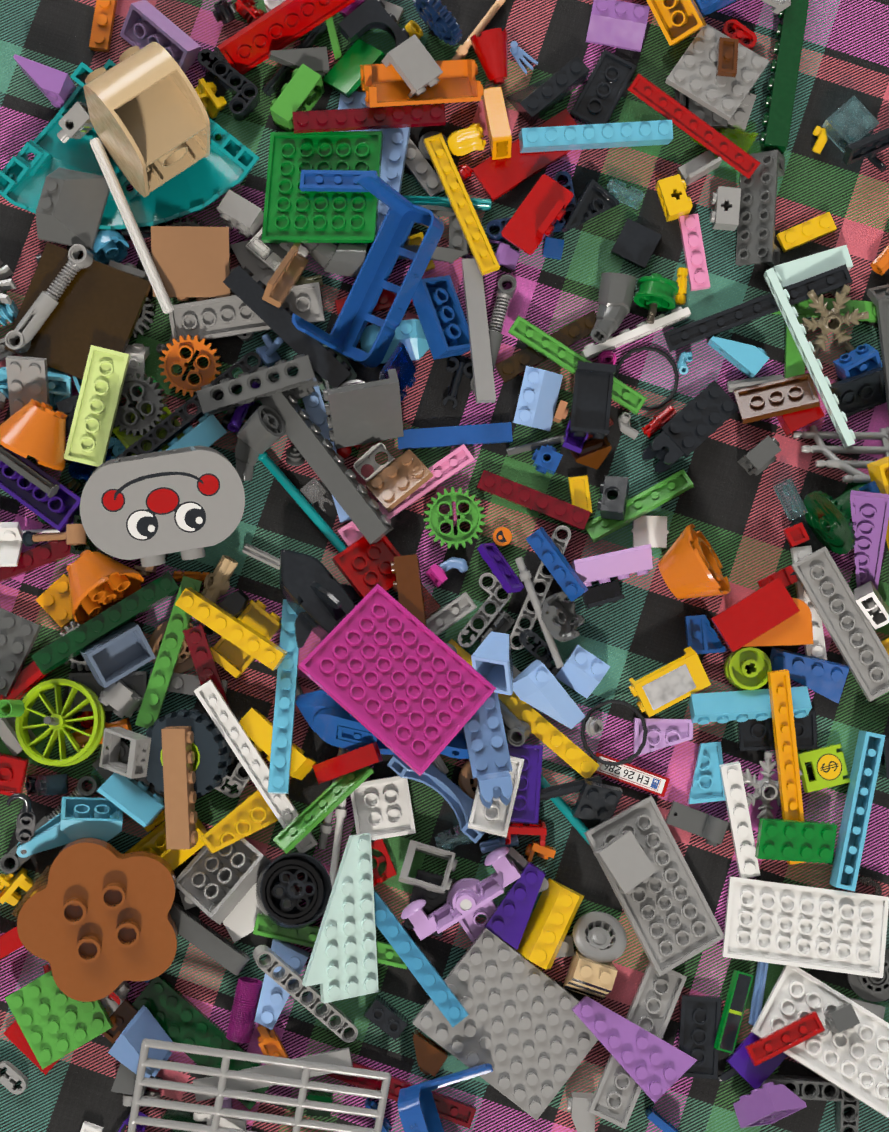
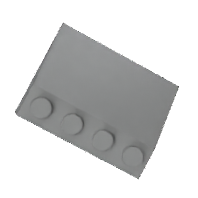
M244 838L215 853H211L204 846L176 878V887L208 917L220 925L257 882L260 873L270 860Z

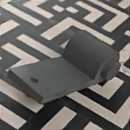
M675 801L672 802L665 821L669 825L705 838V843L717 847V844L722 845L729 826L727 821Z

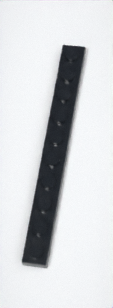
M845 264L784 287L783 290L786 289L790 296L788 301L791 306L809 300L810 298L807 293L811 290H814L817 296H820L821 294L841 288L844 284L849 285L853 281ZM768 293L663 333L669 352H672L780 310L772 293Z

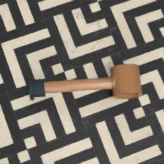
M67 524L65 532L37 534L26 531L22 536V541L27 547L42 541L65 539L66 545H86V532L82 524Z

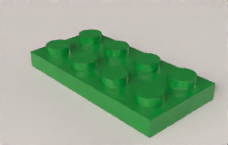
M760 818L755 857L757 859L832 864L837 825L826 822Z

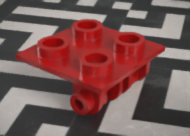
M237 0L234 4L236 11L245 20L247 19V22L250 24L266 14L262 9L258 10L254 6L256 4L254 0Z

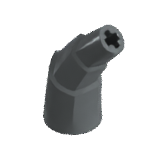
M303 243L308 249L309 255L324 268L325 272L357 278L370 250L369 243Z
M612 272L601 274L598 298L599 308L595 325L591 331V337L595 342H606L611 334L619 328L623 319L630 313L637 282L636 277Z
M261 405L243 424L239 432L235 434L237 441L234 458L236 459V471L241 480L248 481L253 479L254 465H256L259 455L263 454L286 433V426L282 417L269 406Z

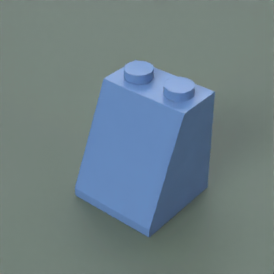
M143 1005L122 1031L108 1053L137 1074L143 1039L173 1041L147 1007ZM149 1048L148 1058L167 1061L172 1052L170 1050ZM146 1067L144 1077H155L160 1069Z

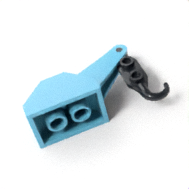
M15 793L7 799V805H10L14 799H21L23 801V807L17 815L16 839L19 841L16 853L21 858L59 847L81 838H97L107 842L122 831L123 811L107 798L62 797L61 813L36 831V815L28 795Z

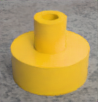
M411 20L405 25V30L410 37L415 34L420 39L423 36L421 27L415 21Z

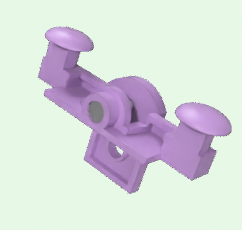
M506 846L499 847L487 855L484 861L485 866L492 865L496 870L482 881L475 878L460 879L449 889L446 904L427 915L423 910L426 901L423 899L415 900L404 908L401 918H408L410 920L413 930L420 940H423L435 931L439 934L459 921L473 943L497 908L493 899L504 893V887L521 877L520 871L514 862H510L506 856L510 848ZM483 914L487 919L484 923H478L475 920L476 916Z

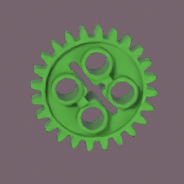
M452 487L451 492L448 493L445 488L444 495L437 492V499L431 497L433 504L426 505L430 511H424V514L429 516L424 519V522L429 523L425 529L432 530L428 536L435 535L434 542L441 540V547L447 543L448 549L451 548V545H454L455 549L458 550V544L465 548V542L472 545L471 538L473 537L478 540L479 537L476 533L483 532L479 526H485V522L481 521V519L486 518V515L480 514L484 507H478L481 500L474 501L475 494L471 497L468 496L469 490L463 494L461 487L458 492H455L454 487ZM453 501L456 503V516L460 517V519H457V535H454L453 520H449L453 514ZM460 504H467L469 506L468 512L461 513L458 510ZM442 505H447V506H449V508H450L449 513H447V514H442V513H440V511H439L440 506H442ZM468 523L470 530L462 532L459 528L460 524ZM449 524L451 531L449 533L441 532V525Z

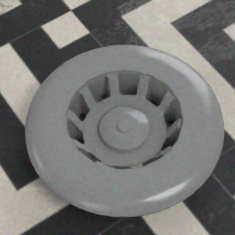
M598 911L589 912L582 915L574 924L572 932L574 944L586 958L595 962L607 963L618 959L624 953L627 945L626 932L622 924L610 914Z

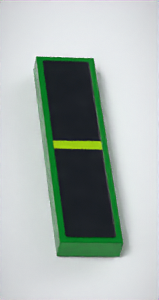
M738 970L733 971L713 1048L731 1054L734 1053L754 975Z

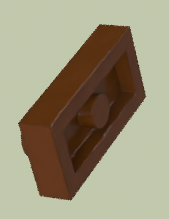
M719 38L716 76H736L739 39Z
M127 998L109 1017L114 1027L102 1033L112 1044L138 1012Z

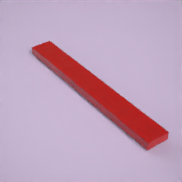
M641 74L636 76L627 89L666 119L672 120L673 124L715 155L721 157L722 160L748 179H750L761 164Z

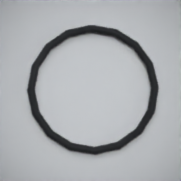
M643 346L632 349L622 356L616 366L614 377L618 379L619 368L622 363L635 352L643 350L655 351L666 357L674 370V389L662 403L650 407L642 406L640 409L650 411L661 408L671 401L678 389L679 374L676 364L667 353L658 348Z
M611 699L599 702L588 711L582 721L581 738L583 746L591 758L604 765L619 766L631 762L640 755L646 744L648 730L644 717L635 706L626 701ZM610 703L623 704L634 710L641 719L644 730L643 740L637 752L628 759L619 762L604 761L594 755L587 746L584 735L586 722L592 712L600 706Z

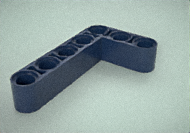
M566 171L558 172L554 180L556 182L558 180L566 181L567 184L562 186L573 193V199L565 208L566 212L560 221L557 220L553 225L555 228L552 233L561 232L566 222L564 217L569 216L576 205L572 179ZM512 217L490 221L486 226L487 238L495 241H507L501 236V232ZM496 228L499 230V233L494 235L490 233V230Z

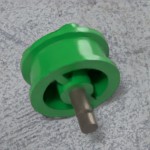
M652 273L651 276H644L638 279L637 287L639 290L634 295V302L638 306L649 310L646 322L653 324L656 311L666 312L675 308L674 296L678 293L679 286L676 281L664 278L658 273Z

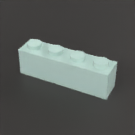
M843 245L776 265L773 269L780 274L782 279L780 284L784 288L845 264L849 271L853 267L847 245Z

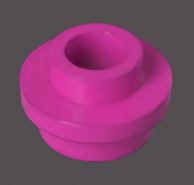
M605 350L598 355L597 360L598 363L615 365L617 357L613 351Z

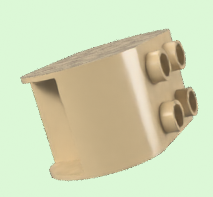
M151 42L142 49L138 46L130 47L119 57L120 63L109 70L100 67L92 71L86 77V84L83 86L89 117L98 137L120 171L143 197H147L150 192L202 158L210 155V120L206 109L183 70L166 49L157 42Z

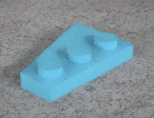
M721 741L700 743L687 804L726 801L719 765L723 764Z

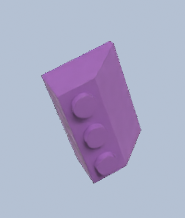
M593 0L586 42L641 52L650 7L618 0Z
M774 1082L763 1084L762 1088L754 1089L751 1091V1094L739 1097L740 1101L733 1104L740 1128L773 1124L807 1107L806 1103L785 1085H774Z

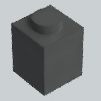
M842 1004L824 1013L826 1017L825 1024L833 1033L843 1032L860 1023L851 1004Z

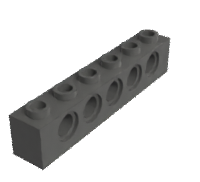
M300 354L293 357L294 360L288 362L281 360L276 362L275 366L269 368L263 366L256 369L257 372L251 374L245 372L232 380L230 378L220 380V384L214 386L212 384L202 386L201 390L196 392L203 414L210 416L317 381L310 357ZM292 368H298L296 376H289V371ZM279 374V380L271 382L272 375ZM255 380H261L260 387L253 388V382ZM242 386V392L237 395L234 394L235 387ZM223 392L224 397L217 401L215 399L216 394Z

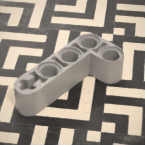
M484 573L479 578V587L489 597L459 633L457 641L463 648L471 647L511 597V593H508L506 599H500L497 596V591L503 588L496 576L491 573ZM490 577L493 581L492 586L485 587L482 584V579ZM487 604L495 606L496 611L494 614H487L485 612ZM475 619L483 621L484 626L482 629L478 630L473 627ZM468 627H470V629L473 632L478 633L476 637L474 636V634L471 635V637L469 638L471 641L470 644L467 642L465 644L462 643L463 639L461 638V636H466L470 632L469 630H466Z

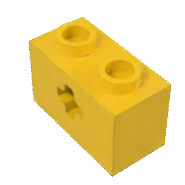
M680 174L658 180L655 188L666 221L669 222L678 219L679 216L689 215L693 205L691 198L687 197L686 183L684 179L681 180Z

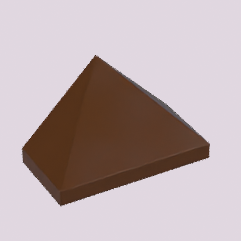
M604 437V439H594L584 443L581 453L570 450V453L577 463L598 470L612 447L607 438Z

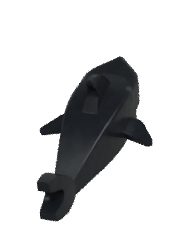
M281 549L280 589L286 597L289 606L298 615L294 628L297 647L302 648L311 631L321 640H324L354 609L355 604L353 601L362 598L352 586L340 584L333 578L332 574L315 557Z

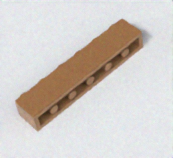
M168 726L161 729L166 848L191 849L198 842V832L195 828L198 816L194 805L197 799L196 791H194L196 774L193 771L195 753L192 751L194 733L191 731V726Z

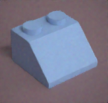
M576 645L555 678L587 699L611 666L581 646Z

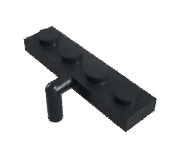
M889 127L847 145L842 161L849 165L868 156V160L881 172L885 171L887 165L877 158L876 155L878 151L889 147Z

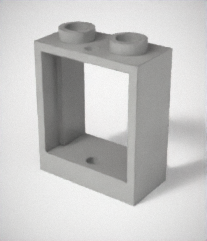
M122 727L104 728L99 767L130 779L146 777L151 738ZM121 737L131 741L128 765L118 761Z
M410 840L398 881L444 895L445 890H449L452 883L449 875L451 871H455L458 860L454 859L456 853ZM415 851L448 860L441 886L408 877Z

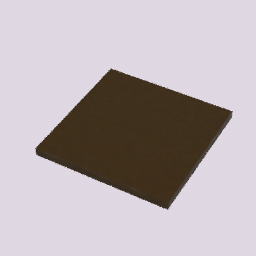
M48 242L46 243L12 330L16 328L41 292L48 291L47 288L49 289V286H52L51 283H54L55 277L58 278L57 275H60L59 272H62L63 266L66 267L65 263L69 260V250ZM93 260L89 267L76 272L77 275L73 277V280H70L71 283H68L67 289L64 288L65 291H62L63 294H60L61 297H58L59 304L31 340L29 350L24 353H18L6 345L4 349L23 357L47 358L48 367L83 380L91 345L125 353L150 291L151 283ZM20 338L16 340L15 345L20 343Z

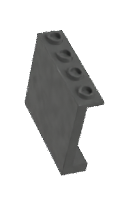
M395 368L388 370V379L333 389L329 388L328 380L325 381L326 389L322 391L324 401H328V403H325L326 415H330V417H327L328 428H332V430H329V437L331 442L334 441L336 449L404 437L399 380Z

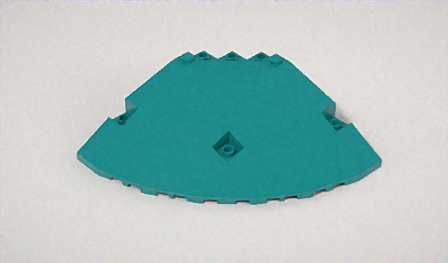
M109 59L103 67L109 70L116 64ZM83 62L80 63L70 76L79 85L42 132L34 140L26 142L17 156H13L2 171L0 170V195L11 204L35 214L46 176L59 167L104 176L90 145V140L98 137L94 127L82 138H70L66 143H63L56 135L62 130L58 122L76 102L86 103L83 86L86 84V77L93 70ZM209 118L210 155L202 158L156 188L147 197H143L134 187L129 192L127 187L131 183L123 175L113 159L109 158L138 227L157 226L204 209L227 193L229 189L231 190L241 183L260 158ZM217 134L222 135V139L220 141H217L215 139V136ZM30 153L34 154V158L32 160H29L28 158ZM110 191L99 229H127Z

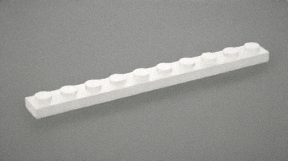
M210 679L196 688L194 693L282 827L285 828L299 813L286 794L268 793L269 767ZM310 832L295 847L300 853H304L317 845V841Z

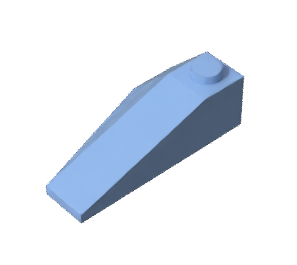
M538 659L513 679V692L520 700L568 728L572 729L586 717L557 679Z

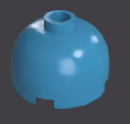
M100 230L97 233L93 250L90 251L95 261L103 264H109L110 260L120 263L128 255L127 249L129 244L118 231Z

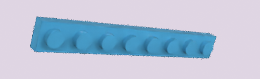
M374 889L375 925L451 1026L455 1027L469 1013Z

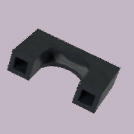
M366 0L338 23L339 32L350 45L371 29L387 31L393 37L395 47L410 37L404 28L398 26L395 16L392 13L388 14L384 9L385 5L381 0Z

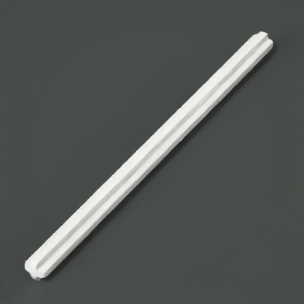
M96 137L90 140L92 150L163 313L168 314L174 310L104 146L101 140Z

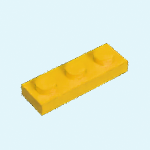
M827 212L780 232L776 237L785 253L835 231L837 227L830 212Z

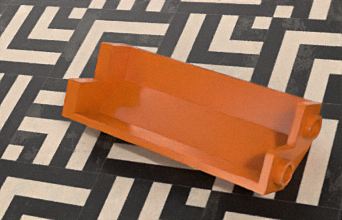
M473 59L435 61L443 71L438 77L440 81L433 87L427 86V90L419 97L414 95L412 98L408 96L411 92L410 88L392 64L388 67H385L384 64L360 65L362 91H366L365 104L370 108L481 101L484 88L481 81L476 80L475 75L478 74V66Z

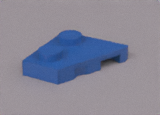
M706 615L685 616L687 647L690 646L697 654L727 652L717 633L711 627Z

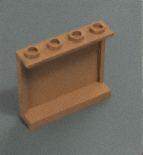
M151 226L152 259L169 298L177 297V301H189V297H196L197 301L208 300V297L221 298L231 296V289L223 283L230 275V227Z

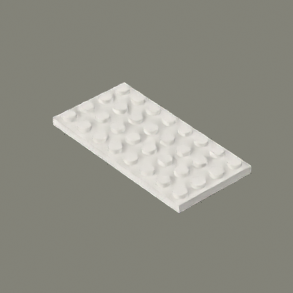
M729 876L722 956L883 978L889 897Z
M785 965L751 1033L762 1038L816 1011L825 1031L783 1053L889 1119V1023L799 967ZM842 1004H851L860 1023L840 1033L830 1031L825 1024L826 1017L824 1013Z

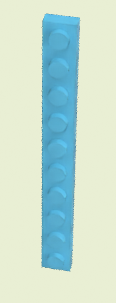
M283 599L279 647L288 653L277 669L268 793L289 794L299 648L297 647L294 628L298 615L289 606L287 599Z

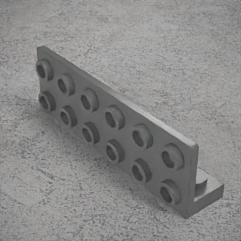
M778 150L749 154L761 164L750 179L740 173L741 197L735 262L737 266L766 263L773 268L780 264V249L774 244L777 180L778 177L784 176L785 157Z

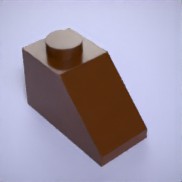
M415 1029L413 1041L419 1069L425 1075L429 1076L431 1074L435 1077L447 1059L448 1051Z

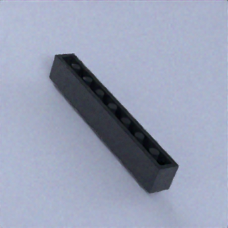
M238 265L223 283L298 355H308L314 370L325 381L328 380V384L332 388H338L352 376L349 372L352 368L345 361L340 363L336 359L337 354L331 348H324L321 345L322 343L299 331L292 323L294 312L288 307L284 309L282 306L278 308L262 300L266 285L260 280L256 282L252 278L254 274L246 266L242 269Z

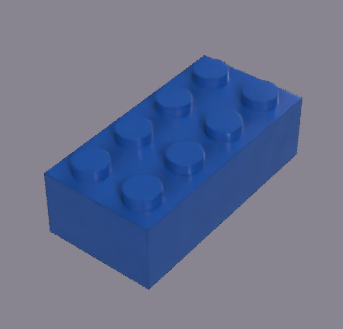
M451 276L421 279L412 297V301L433 359L463 355L470 350L468 324Z

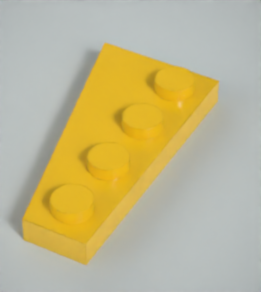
M257 789L201 836L200 840L211 853H215L278 821V819Z

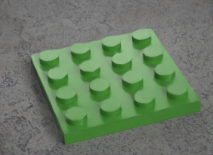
M52 971L5 997L42 1069L114 1027L100 1000L82 1002L68 997L56 985Z

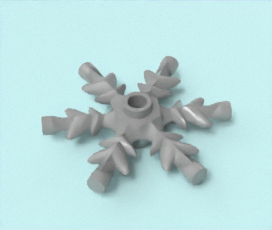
M765 751V762H759L764 770L760 771L764 775L763 779L756 780V774L752 777L748 768L745 773L742 771L744 784H748L747 788L751 786L755 788L753 794L746 792L748 808L751 803L754 807L755 801L761 800L762 805L758 809L762 810L758 814L757 819H774L770 809L774 808L770 805V802L777 800L778 807L781 804L778 791L779 781H774L771 778V775L776 772L772 771L777 762H771L772 752Z

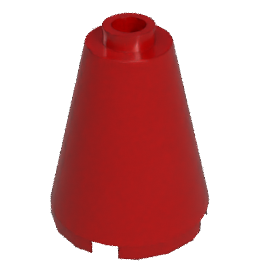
M494 28L482 31L480 37H476V34L470 37L471 44L489 82H493L494 85L504 83V79L508 77L507 29L504 28L502 31V28Z

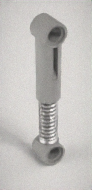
M75 244L70 247L68 251L69 260L65 263L66 267L63 266L64 269H61L62 272H59L60 275H57L58 278L55 277L56 280H53L54 283H51L52 286H49V289L47 288L48 291L41 292L16 328L6 334L5 344L8 348L18 353H24L29 350L31 340L59 304L58 297H61L60 294H63L64 288L67 289L66 286H69L70 280H73V277L77 275L76 272L92 264L94 257L90 250L81 244ZM84 253L83 257L78 260V256ZM20 338V343L15 345L16 340Z

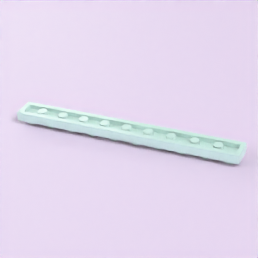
M773 268L766 270L763 276L844 449L855 444V434L852 429H848L846 424L847 417L838 407L839 400L836 394H832L829 388L831 383L828 377H824L821 371L823 367L820 360L816 359L813 354L815 350L811 341L808 342L805 337V327L803 324H799L797 310L794 306L791 307L788 301L790 300L789 293L786 289L783 290L780 284L782 282L780 274L775 272Z

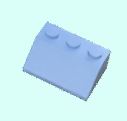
M526 366L513 423L550 431L563 375Z

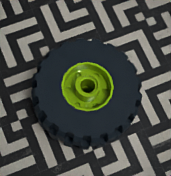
M182 709L157 719L154 725L147 729L146 735L151 738L146 779L149 784L152 783L155 786L154 789L157 792H164L161 729L168 726H191V731L194 733L192 751L195 753L193 771L196 774L194 791H196L197 798L217 787L222 782V778L226 777L229 771L227 766L231 764L232 759L229 756V752L232 749L209 714H201L200 710L195 709L190 711Z

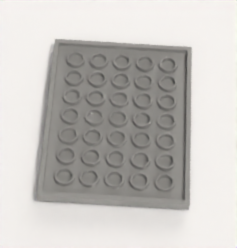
M484 928L444 980L469 1015L455 1027H452L430 998L414 1018L412 1024L467 1067L472 1068L485 1063L491 1064L493 1072L480 1075V1077L537 1121L598 1039L571 1010L580 1000L487 928Z

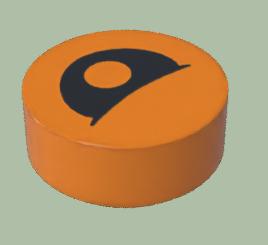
M499 527L493 533V541L500 547L507 546L512 540V534L508 528Z

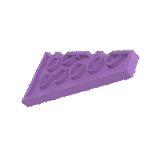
M584 996L571 1009L654 1103L697 1061L690 1055L587 996Z

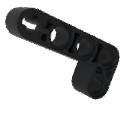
M202 49L197 56L201 69L234 95L229 103L232 116L237 121L245 120L260 102V95L256 85L209 49ZM225 70L224 74H218L219 71ZM236 81L240 82L237 86L232 85ZM249 93H255L253 97H247ZM237 107H243L241 111H235Z

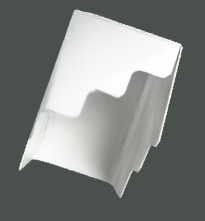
M379 442L373 445L354 463V469L368 482L395 458L389 453L385 445ZM381 451L388 455V461L383 465L375 461V455ZM365 464H370L374 468V473L369 477H364L361 474V468Z

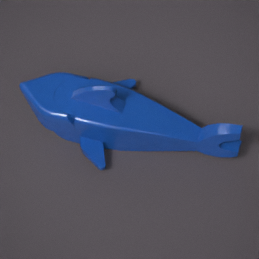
M317 690L296 697L295 703L311 729L326 743L348 749L350 752L377 742L381 754L395 755L324 690ZM463 728L440 754L457 759H469Z

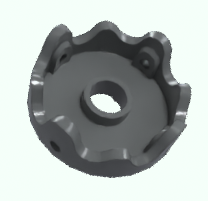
M564 591L547 597L543 602L541 614L542 621L545 623L550 634L560 642H567L578 637L580 633L576 630L585 621L584 616L575 613V602L565 600L568 596Z

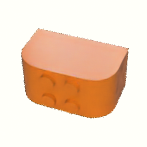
M792 598L800 611L743 647L813 644L810 608L804 601Z

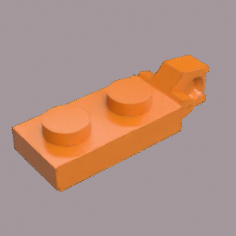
M258 1024L257 1029L260 1036L257 1039L263 1055L289 1058L275 1030H270Z

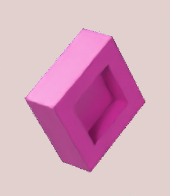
M436 563L425 573L437 588L448 579L445 571L438 567Z

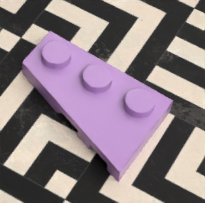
M634 718L633 754L637 752L643 740L644 730L640 718ZM644 718L648 732L646 744L640 755L692 740L693 723L691 719Z

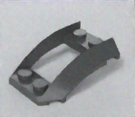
M417 205L429 209L437 216L450 217L449 247L437 246L430 260L444 261L452 264L459 257H464L469 253V245L452 208ZM410 232L403 248L417 253L420 245H410ZM399 256L398 259H397V260L405 259L406 261L409 260V259L403 258V257H401V256Z

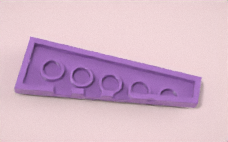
M851 490L852 528L855 531L854 535L856 537L854 545L856 585L858 588L871 581L878 591L889 520V494Z

